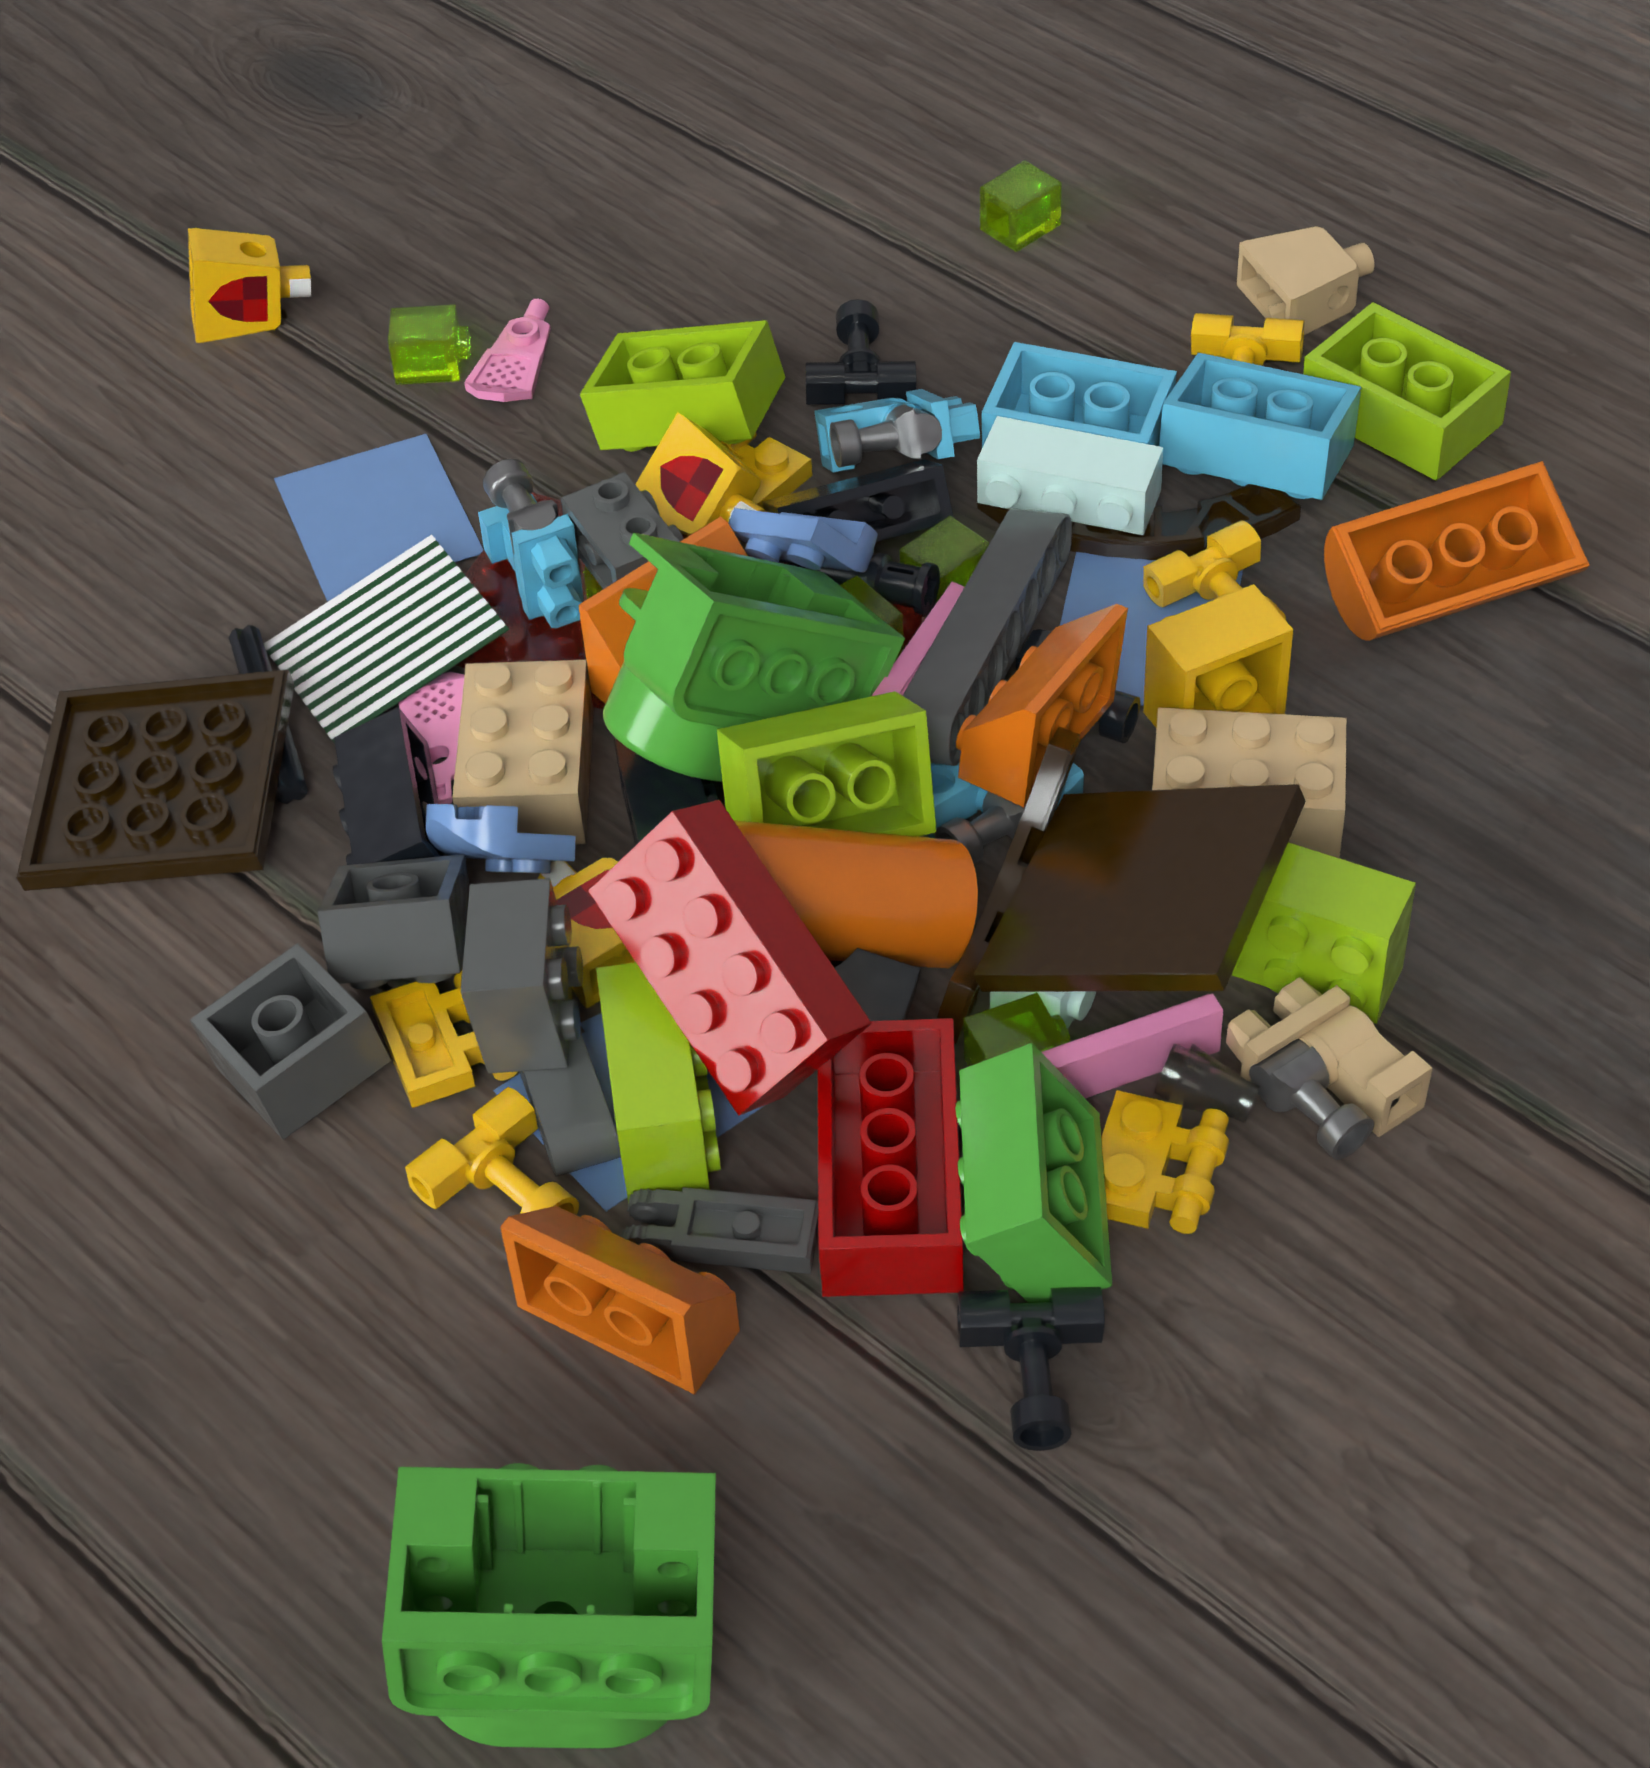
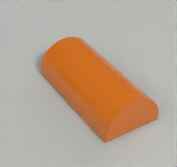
M1543 461L1333 526L1326 536L1324 546L1326 576L1335 605L1348 628L1358 638L1365 641L1380 638L1581 573L1590 566Z
M734 820L829 960L845 961L859 948L911 966L949 969L963 956L974 930L977 914L978 887L972 857L961 842L953 839Z

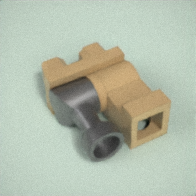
M1299 977L1283 987L1275 997L1273 1012L1282 1019L1281 1021L1271 1026L1255 1010L1248 1009L1229 1022L1226 1044L1242 1062L1239 1083L1252 1096L1257 1093L1266 1103V1107L1274 1112H1286L1295 1107L1320 1126L1317 1133L1318 1144L1334 1160H1341L1361 1147L1371 1132L1380 1137L1423 1109L1433 1068L1414 1051L1404 1056L1378 1032L1373 1022L1364 1012L1357 1007L1349 1005L1350 997L1340 987L1336 985L1324 994H1321ZM1326 1088L1330 1089L1345 1105L1340 1107L1327 1092ZM1398 1098V1102L1391 1107L1392 1101Z

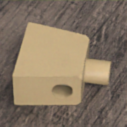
M1317 226L1250 239L1239 244L1237 286L1265 318L1305 320L1304 335L1350 313L1356 306L1358 279L1374 271V257L1367 244L1359 243L1343 249L1324 228Z

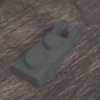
M684 1187L682 1192L659 1189L651 1191L648 1188L647 1190L640 1189V1191H634V1194H630L627 1212H630L629 1216L648 1225L632 1224L630 1227L626 1226V1229L622 1230L621 1237L637 1245L641 1243L651 1244L663 1251L669 1259L673 1257V1261L811 1274L818 1237L817 1200Z

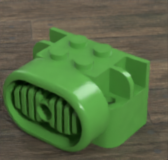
M633 532L629 545L658 570L649 591L626 588L619 599L621 608L636 622L626 643L624 662L604 706L603 720L607 729L619 742L641 757L686 776L723 782L717 729L871 697L884 677H888L905 638L824 572Z
M523 1463L508 1464L499 1469L398 1467L382 1633L388 1694L392 1704L412 1714L438 1716L450 1729L480 1744L497 1747L602 1749L620 1747L647 1737L668 1720L687 1719L707 1710L710 1704L716 1473L618 1471L605 1465H589L579 1470H544Z

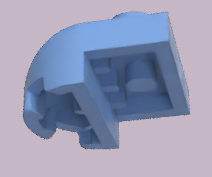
M734 508L729 520V525L736 537L746 543L744 551L748 555L773 562L796 563L812 570H820L821 567L866 572L878 537L877 532L866 522L785 512L778 514Z
M427 804L426 833L431 844L437 850L449 856L465 854V858L486 859L485 871L550 873L551 861H575L576 836L517 833L518 807L494 805L457 807L454 804Z

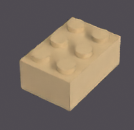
M586 659L471 663L465 665L452 795L454 805H457V807L515 806L518 807L517 833L576 836L575 844H586L594 714Z
M1158 708L1152 790L1299 784L1306 802L1289 842L1340 858L1346 799L1347 718Z

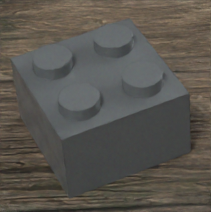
M465 854L338 866L317 911L328 973L339 984L350 983V986L355 989L375 988L385 984L389 979L414 977L415 981L419 983H436L450 978L455 973H460L464 958L470 889Z
M550 878L470 884L461 995L488 1074L568 1068L569 1041L579 1040L580 1013L577 1000H572V987L582 986L583 984L582 954L579 946H569L572 938L569 907L567 904H557Z
M299 943L292 946L190 1019L192 1026L217 1069L283 1140L391 1061L366 1010Z

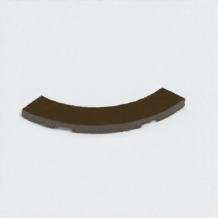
M1247 484L1229 493L1198 501L1197 508L1162 513V506H1155L1144 535L1072 522L1070 551L1106 557L1158 560L1180 550L1190 557L1207 549V536L1240 520L1249 523L1255 529L1260 539L1275 534L1300 520L1301 505L1279 490ZM977 503L978 510L1000 524L1010 510Z
M1059 727L1048 743L1034 785L995 885L971 940L949 981L937 1019L953 1018L955 1044L958 1042L977 1003L980 987L973 975L1045 833L1052 811L1055 812L1081 742V739H1079L1080 734Z

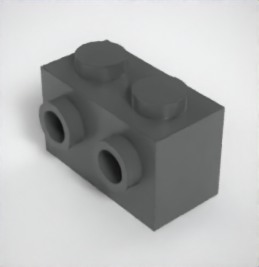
M625 472L561 497L563 515L568 514L574 524L578 556L603 589L648 562L646 558L629 545L633 532L677 542L684 539L675 525L667 526L660 517L652 495L647 490L640 491Z

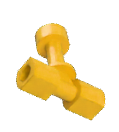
M1195 313L1191 330V355H1197L1199 352L1261 366L1265 360L1301 362L1305 320L1266 318L1263 328L1234 326V315Z
M1240 520L1207 536V549L1188 557L1184 552L1177 550L1143 566V587L1151 600L1162 608L1195 592L1203 599L1212 600L1243 589L1236 582L1238 572L1260 562L1261 539L1249 523ZM1266 597L1286 620L1284 612L1270 598Z
M510 1087L504 1089L472 1114L475 1129L453 1145L441 1138L405 1166L410 1188L424 1203L433 1209L439 1208L471 1182L478 1189H487L496 1185L522 1207L520 1214L558 1206L575 1215L579 1211L578 1200L558 1183L548 1182L539 1186L513 1164L515 1158L514 1148L538 1130L533 1106L524 1096Z

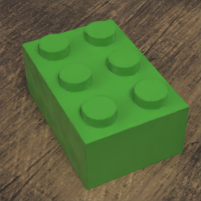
M1033 1043L959 1070L960 1100L957 1101L955 1110L959 1126L962 1130L963 1157H960L958 1160V1173L964 1187L965 1215L960 1219V1231L967 1249L974 1256L982 1258L1000 1275L1003 1283L1009 1289L1017 1291L1028 1303L1049 1302L1051 1288L1101 1287L1102 1290L1113 1286L1100 1113Z

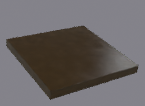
M289 670L59 691L16 877L23 890L264 870L294 689V681Z
M1299 784L1064 794L973 975L981 991H1225L1306 802Z

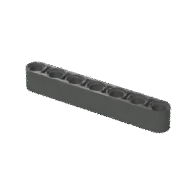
M1010 509L1007 512L904 692V697L926 710L931 763L957 766L960 762L961 750L956 748V738L963 722L969 715L977 716L988 704L995 686L999 681L1004 680L1067 562L1072 542V522L1069 514Z

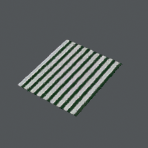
M430 535L265 642L264 646L280 670H289L294 681L295 691L335 744L334 737L378 717L510 629L437 540Z

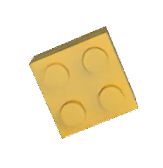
M1255 584L1233 593L1219 596L1212 601L1179 614L1165 617L1161 621L1148 625L1143 713L1155 728H1157L1158 708L1285 714L1294 629Z

